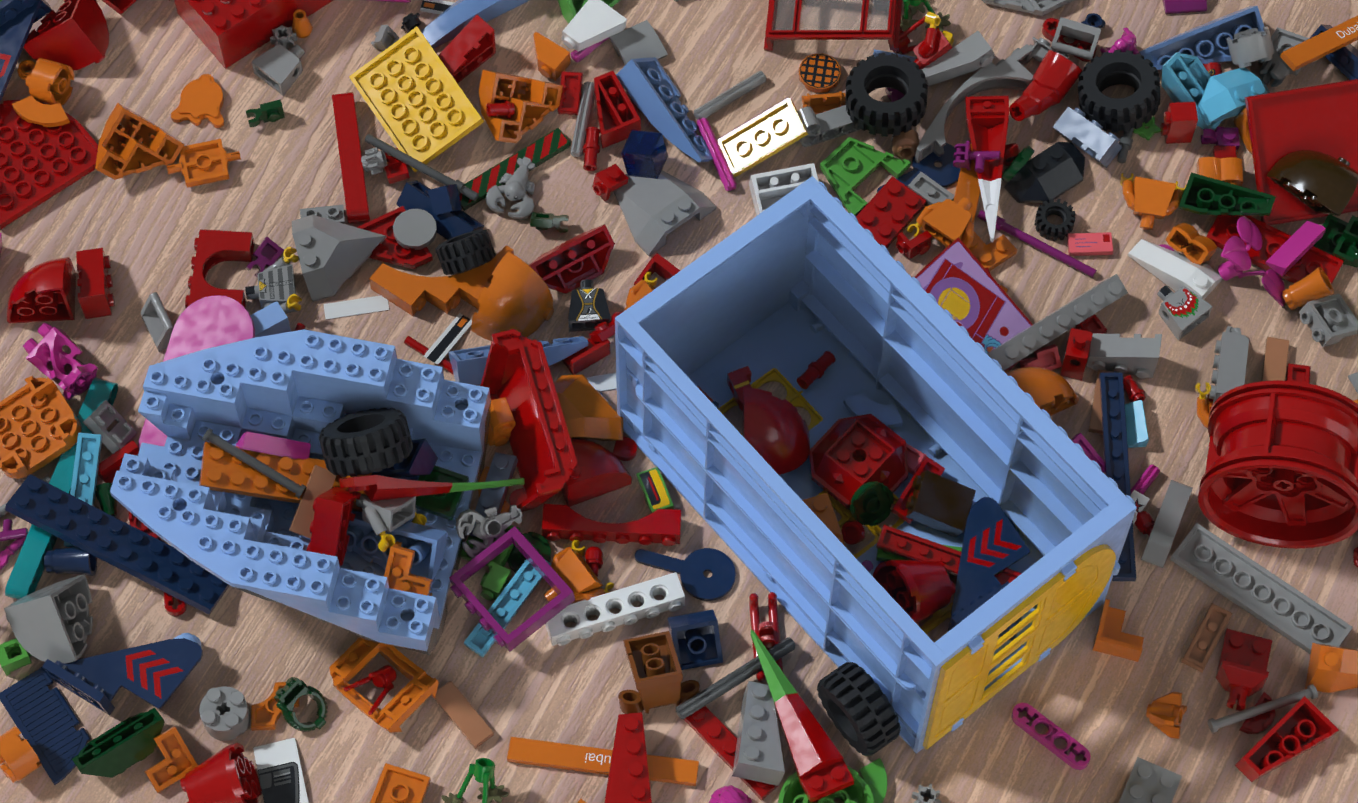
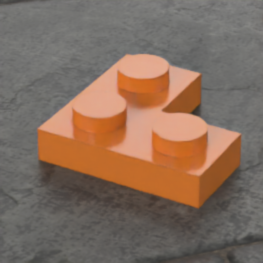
M974 231V238L969 250L984 268L988 267L989 271L1016 255L1017 249L1004 234L995 239L993 243L991 242L986 245Z
M175 726L153 738L165 759L144 771L157 793L185 777L187 772L198 766Z

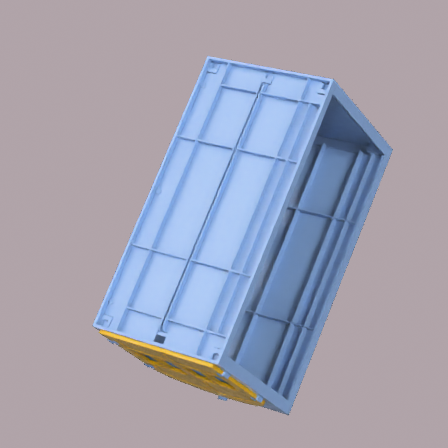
M813 176L615 317L617 414L623 417V431L636 442L639 449L658 467L659 471L769 592L777 594V601L837 667L846 662H853L862 667L873 678L874 682L879 685L883 694L888 698L899 719L898 722L901 726L900 737L916 754L923 748L927 750L949 731L953 732L963 724L962 721L990 698L1035 662H1040L1048 656L1050 650L1066 638L1082 620L1104 603L1113 575H1117L1120 570L1118 560L1137 508L1133 499L1128 495H1124L1118 489L1117 483L1101 471L1098 463L1094 460L1091 461L1085 455L1083 448L1077 443L1074 444L1069 439L1066 431L1051 420L1048 412L1040 409L1029 393H1024L1018 386L1017 381L1002 370L999 362L991 359L986 354L984 347L980 343L975 342L969 336L968 331L953 320L951 313L946 309L943 310L937 304L936 298L931 293H927L921 287L920 282L906 272L903 264L900 261H895L890 256L888 249L884 245H880L874 239L873 234L859 224L856 216L853 213H848L843 208L841 201L837 197H833L828 192L826 186L821 181L818 182ZM825 351L831 352L835 356L836 361L824 371V375L821 378H817L807 389L801 388L796 381L797 378L808 369V365L811 362H815ZM749 366L752 373L750 382L752 388L758 389L770 381H776L784 385L787 391L786 400L795 407L804 408L811 416V422L808 425L810 449L838 419L853 417L843 403L845 398L865 392L869 399L883 405L895 404L903 421V426L890 428L903 438L908 445L926 454L927 457L944 467L945 470L941 475L942 477L976 490L972 506L983 497H990L997 501L1031 551L1030 554L1008 567L1022 574L936 642H933L927 634L944 620L951 617L953 602L932 614L933 617L921 627L912 620L873 577L875 568L884 562L876 560V545L882 529L878 525H865L875 536V539L854 556L802 501L827 493L811 479L809 456L800 467L778 475L742 436V433L723 415L732 407L738 406L727 384V373ZM697 385H698L713 401H716L717 403H719L718 409H717V408L715 407V405L703 394V392L697 387ZM908 472V478L893 493L894 504H896L914 476L913 474ZM828 494L833 508L842 517L838 521L840 529H842L845 523L855 521L851 511ZM901 518L891 526L941 545L962 547L965 530L957 537H953L914 520L909 524ZM865 560L873 563V569L870 573L861 564ZM1022 617L1021 621L1018 624H1016L1003 636L998 637L1001 632H1003L1016 620ZM1015 634H1017V637L1013 641L1009 640Z

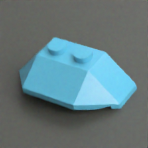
M1176 52L1162 66L1161 86L1173 103L1195 102L1198 116L1197 126L1202 129L1215 130L1223 120L1207 124L1198 107L1211 76L1197 56Z
M1238 68L1211 76L1198 107L1207 124L1237 116L1246 107L1245 97L1267 94L1270 91L1266 84L1247 68Z

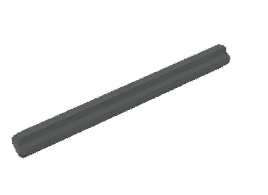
M788 637L768 649V652L777 661L795 650L796 645ZM757 656L677 706V715L681 719H685L763 670L759 657Z

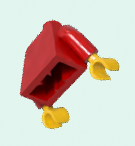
M927 12L925 16V23L930 24V27L927 28L925 39L913 49L914 54L917 56V59L913 62L921 70L951 50L954 43L952 33L945 30L941 32L939 28L936 29L941 23V18L932 12Z

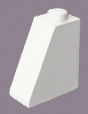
M588 0L562 31L561 40L565 46L579 52L623 31L626 27L627 19L601 0Z

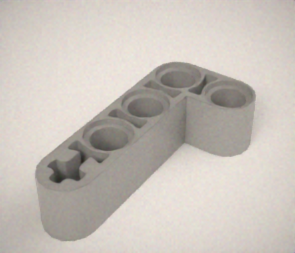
M846 105L816 115L811 107H804L798 110L808 135L800 139L804 147L861 130L858 128V124H854L846 111Z
M1171 480L1141 560L1161 568L1164 567L1193 487Z

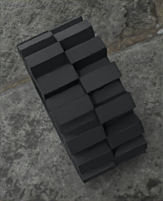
M1050 199L1049 203L1044 201L1042 205L1040 204L1035 217L1036 231H1040V236L1043 237L1046 234L1047 240L1053 237V241H1057L1058 237L1060 240H1063L1065 236L1067 237L1068 233L1072 232L1076 217L1075 211H1072L1073 207L1071 205L1067 207L1068 202L1064 201L1062 204L1060 203L1061 199H1057V202H1054V199ZM1049 215H1058L1063 219V223L1059 225L1051 224L1047 221V217Z

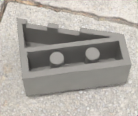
M1093 333L1086 367L1096 371L1099 369L1123 373V375H1136L1139 378H1153L1159 360L1162 334H1155V338H1142L1141 334H1134V338H1120V334Z

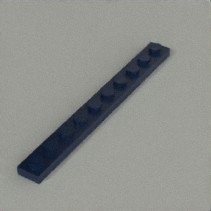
M1100 373L1105 475L1117 483L1118 489L1124 495L1131 497L1123 373ZM1133 520L1118 560L1120 570L1117 575H1113L1112 581H1136Z

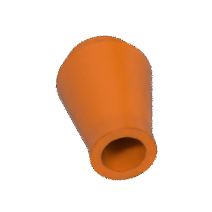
M296 10L293 13L292 31L296 33L298 38H306L312 32V24L304 10Z

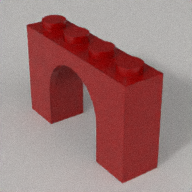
M200 229L199 238H195L194 241L196 257H192L191 260L193 276H189L188 280L190 295H186V308L199 299L214 295L230 297L246 308L244 290L215 288L206 282V276L208 271L220 262H252L255 246L252 232Z

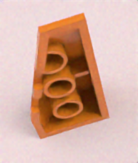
M1312 643L1305 689L1312 684L1316 687L1317 691L1327 693L1358 688V650Z

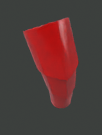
M1048 50L1033 76V81L1024 90L1023 95L1010 105L1009 112L1011 117L1016 121H1022L1060 103L1079 78L1082 69L1059 53Z

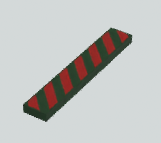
M556 128L467 182L465 186L477 192L479 196L476 201H473L460 194L462 209L465 211L485 199L488 190L494 185H505L506 183L500 184L499 181L505 173L514 174L517 168L520 167L517 164L519 158L527 157L531 159V163H534L536 168L569 148L571 142L559 128Z

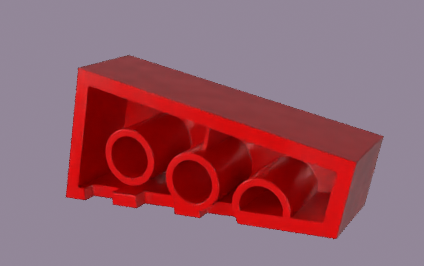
M642 712L618 715L604 803H652Z

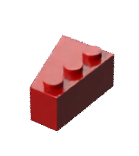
M614 71L595 77L594 93L602 149L640 134L641 119Z
M335 486L317 496L313 503V511L315 513L314 520L310 525L309 531L312 535L307 551L337 556L340 566L343 565L350 538L347 535L349 521H354L356 514H352L355 499L360 500V492H348V489Z

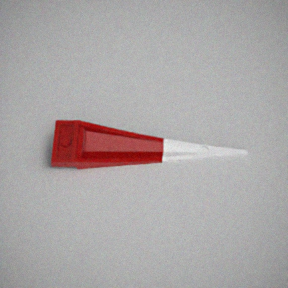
M1009 95L965 97L966 123L972 151L1001 152L1000 160H985L984 171L982 173L976 172L990 241L992 243L995 236L1009 125Z

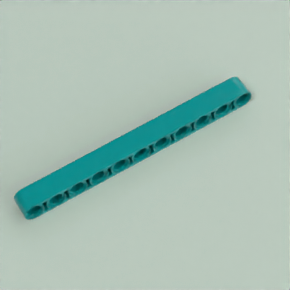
M99 378L93 379L77 416L82 427L81 433L93 434L83 421L103 401L107 400L113 406L118 392L117 383ZM77 443L60 456L49 484L68 494L71 492ZM33 524L31 525L8 579L5 596L19 600L35 592L45 569L44 556L46 551L53 550L58 537Z

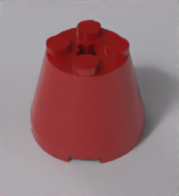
M889 560L880 563L873 573L875 580L916 624L948 605L951 595L955 594V585L950 581L942 561Z
M237 742L226 746L187 772L185 777L180 779L183 791L187 792L189 799L187 803H258V797L262 795L259 778L252 760L249 761L242 752H245L240 743Z

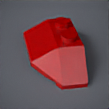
M604 224L579 234L542 254L530 263L529 266L543 279L549 289L567 294L580 287L582 280H592L604 274L615 243Z

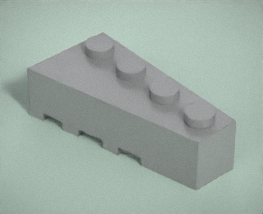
M749 681L743 694L732 776L779 786L785 769L775 704L768 685Z

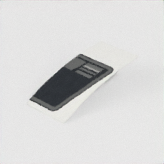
M295 738L254 747L253 750L264 803H309Z

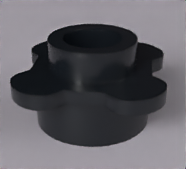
M411 13L405 16L402 20L401 29H406L407 32H410L415 27H419L422 23L418 18L420 14L416 13L414 15Z

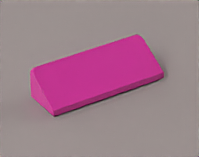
M1306 221L1265 264L1283 277L1324 235L1326 228Z
M248 431L236 443V446L242 450L292 459L309 458L311 449L310 443Z

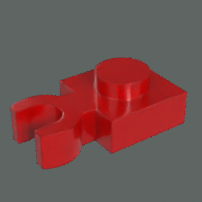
M384 152L387 158V166L384 168L389 184L409 179L410 176L406 163Z

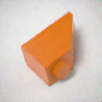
M535 32L533 38L538 71L544 77H550L556 81L562 71H565L571 64L570 52Z

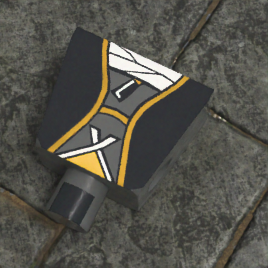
M582 280L580 282L581 289L573 290L571 293L568 316L569 332L595 330L594 327L602 322H611L604 290L602 288H594L592 280Z

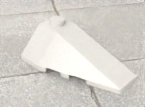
M1143 239L1128 253L1130 258L1175 292L1181 287H1187L1205 300L1223 280L1220 274L1208 264H1195L1187 259L1185 255Z

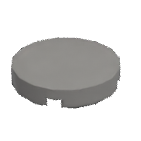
M406 210L395 219L393 224V233L397 243L406 249L415 248V250H421L429 246L436 237V221L425 210Z

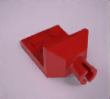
M1226 629L1216 679L1224 690L1229 692L1226 703L1229 709L1233 710L1237 700L1236 711L1245 710L1246 698L1262 690L1269 676L1267 666L1273 640Z

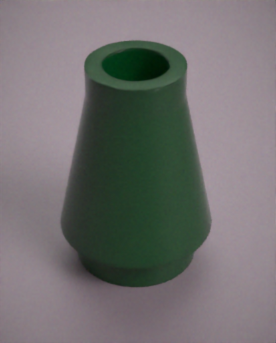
M112 483L97 485L95 494L102 511L111 516H116L117 500L110 493Z

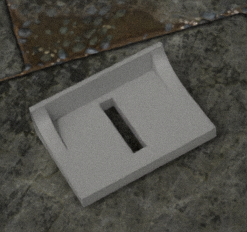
M107 400L103 401L83 421L93 434L103 436L102 443L112 454L124 447L137 433ZM116 420L118 423L108 432L106 429Z

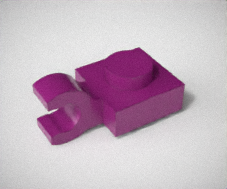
M1217 127L1215 131L1203 129L1201 144L1236 146V150H1238L1240 146L1238 128Z

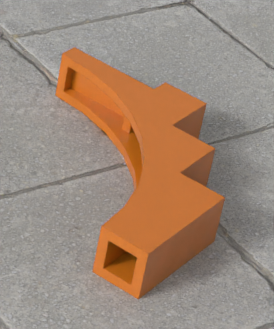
M506 245L490 262L464 273L443 277L411 275L382 263L369 278L370 286L373 291L412 316L424 308L426 301L447 314L452 308L455 309L459 305L461 299L479 309L480 304L477 302L484 287L489 288L494 269L508 251L514 254V251Z

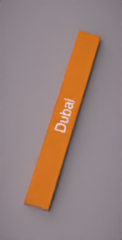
M1358 15L1283 51L1280 58L1293 71H1296L1357 41Z
M511 737L507 762L609 775L613 750ZM647 754L650 781L696 786L699 761Z

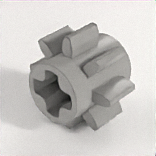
M281 25L276 30H272L271 44L275 46L281 44L288 50L295 46L294 41H297V35L293 33L292 27L288 28Z
M377 147L365 150L366 155L361 157L364 170L366 172L371 171L372 175L384 172L383 167L387 166V158L384 151H378Z
M920 784L918 787L919 793H912V798L916 800L914 803H941L939 799H936L940 795V790L935 791L932 788V784L928 787H923ZM925 796L929 797L928 802L923 801Z

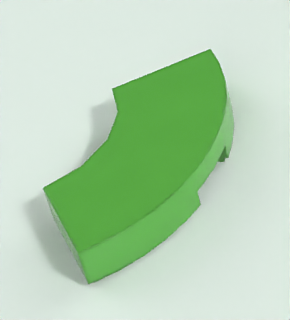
M878 758L861 768L859 773L865 783L869 785L874 803H883L887 791V774L881 759Z

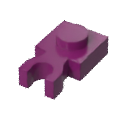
M265 237L252 254L257 259L249 263L246 269L249 271L253 266H257L259 272H263L265 265L269 267L274 264L284 249L270 238Z

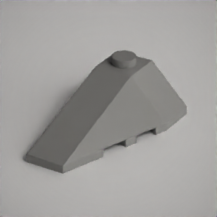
M976 31L922 70L928 86L986 67L996 57L990 45L980 32Z

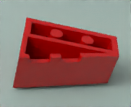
M476 15L438 55L457 83L496 54L494 29L479 15Z
M103 248L76 251L77 272L79 273L77 284L80 286L78 300L85 319L111 316V307L115 306L113 293L110 294L109 289L113 287L111 274L108 275L107 270L111 268L109 255L105 256Z

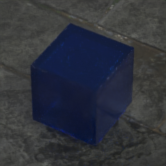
M632 130L621 152L627 175L658 179L668 158L663 135L657 132Z

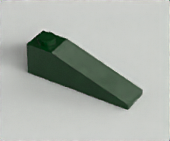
M1191 172L1178 209L1199 215L1270 216L1276 196Z

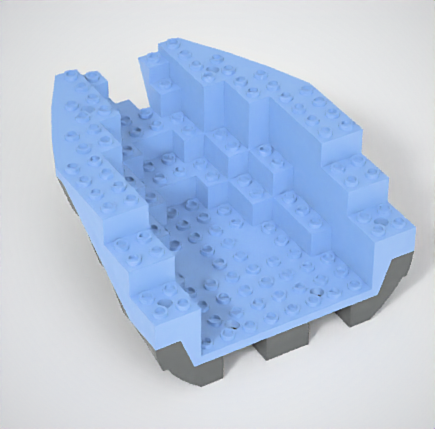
M305 329L212 347L150 365L143 384L144 393L138 412L167 435L165 446L141 443L138 456L125 453L120 470H116L110 490L111 496L152 532L191 561L230 586L267 601L282 603L320 621L335 624L366 640L397 646L431 656V652L436 647L443 633L448 613L446 599L451 583L449 577L453 575L454 570L459 569L463 549L462 543L466 541L467 537L465 534L466 527H464V538H459L455 526L456 520L461 512L469 510L474 490L464 491L452 520L420 509L416 511L417 514L426 516L427 522L425 526L448 531L445 554L435 580L431 585L430 592L432 596L390 589L388 578L384 576L385 570L382 569V566L373 561L370 563L362 559L363 556L354 551L349 552L346 550L342 566H340L337 556L307 551L311 539L289 531L299 503L210 490L209 487L199 486L205 443L202 438L208 428L213 430L212 433L236 446V443L245 432H254L310 443L309 458L324 460L319 435L327 424L358 411H367L374 408H395L406 416L411 439L427 440L438 457L436 466L468 476L469 482H479L484 470L491 415L490 389L483 386L444 380L443 367L397 359L394 345ZM419 476L408 477V478H399V479H407V480H415V481H418Z

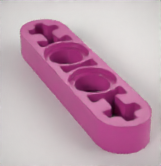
M1022 702L1014 706L1011 718L1017 726L1070 767L1082 770L1088 766L1091 755L1087 748L1031 705ZM1023 711H1026V712H1027L1026 717H1024V716H1023L1022 718H1019V717H1018L1019 712H1021V713H1022ZM1033 717H1035L1036 719L1032 722V725L1029 726L1030 720L1032 721ZM1037 724H1044L1047 726L1048 732L1046 734H1039L1036 732L1035 726ZM1062 738L1066 741L1067 746L1059 749L1054 745V740ZM1070 747H1074L1072 752L1070 751L1069 755H1066ZM1082 754L1084 756L1083 761L1076 762L1075 757Z

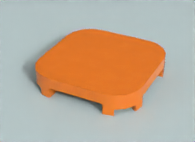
M33 376L26 378L27 384L0 402V469L10 478H25L29 474H33L71 449L77 443L78 433H81L82 427L79 419L61 391L49 377L47 379L43 377L34 378Z

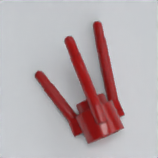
M925 17L917 21L906 31L900 30L899 50H893L894 53L901 52L904 55L913 51L917 45L908 47L910 40L907 35L923 24Z
M385 665L369 673L368 677L345 687L344 691L347 692L370 681H373L376 687L384 688L368 712L369 715H372L388 692L394 688L393 682L396 680L397 675L393 667Z

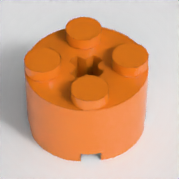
M39 58L32 73L27 76L25 84L29 87L30 96L32 95L36 101L49 105L60 103L62 106L71 96L73 87H70V81L74 80V72L68 65Z
M16 726L0 736V764L3 763L0 768L12 783L15 781L19 782L42 766L39 762L40 759L29 742L20 737L19 734L21 732Z

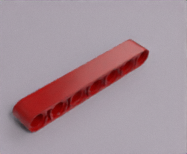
M354 93L333 94L332 100L348 223L370 221Z

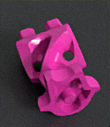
M43 323L37 331L44 337L40 343L30 338L23 345L29 354L26 359L51 380L56 378L62 380L59 386L64 390V397L70 400L89 389L93 379L97 377L98 367L91 363L83 364L76 359L78 355L83 353L82 350L62 329ZM64 345L70 347V354L63 351L62 348ZM50 361L52 362L53 370H49L47 367V363ZM66 364L72 366L70 374H66L64 371Z

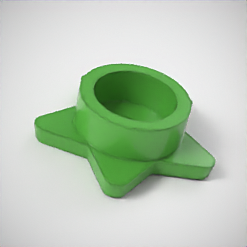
M1152 116L1148 123H1142V127L1134 129L1133 133L1139 134L1140 137L1146 138V140H1150L1154 133L1161 132V128L1155 125V117Z

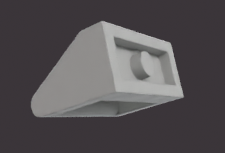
M1060 17L1051 49L1091 60L1100 37L1101 29ZM1060 35L1091 43L1092 46L1090 51L1060 43L1058 39Z
M154 292L149 295L140 313L159 352L168 347L174 326L158 293Z

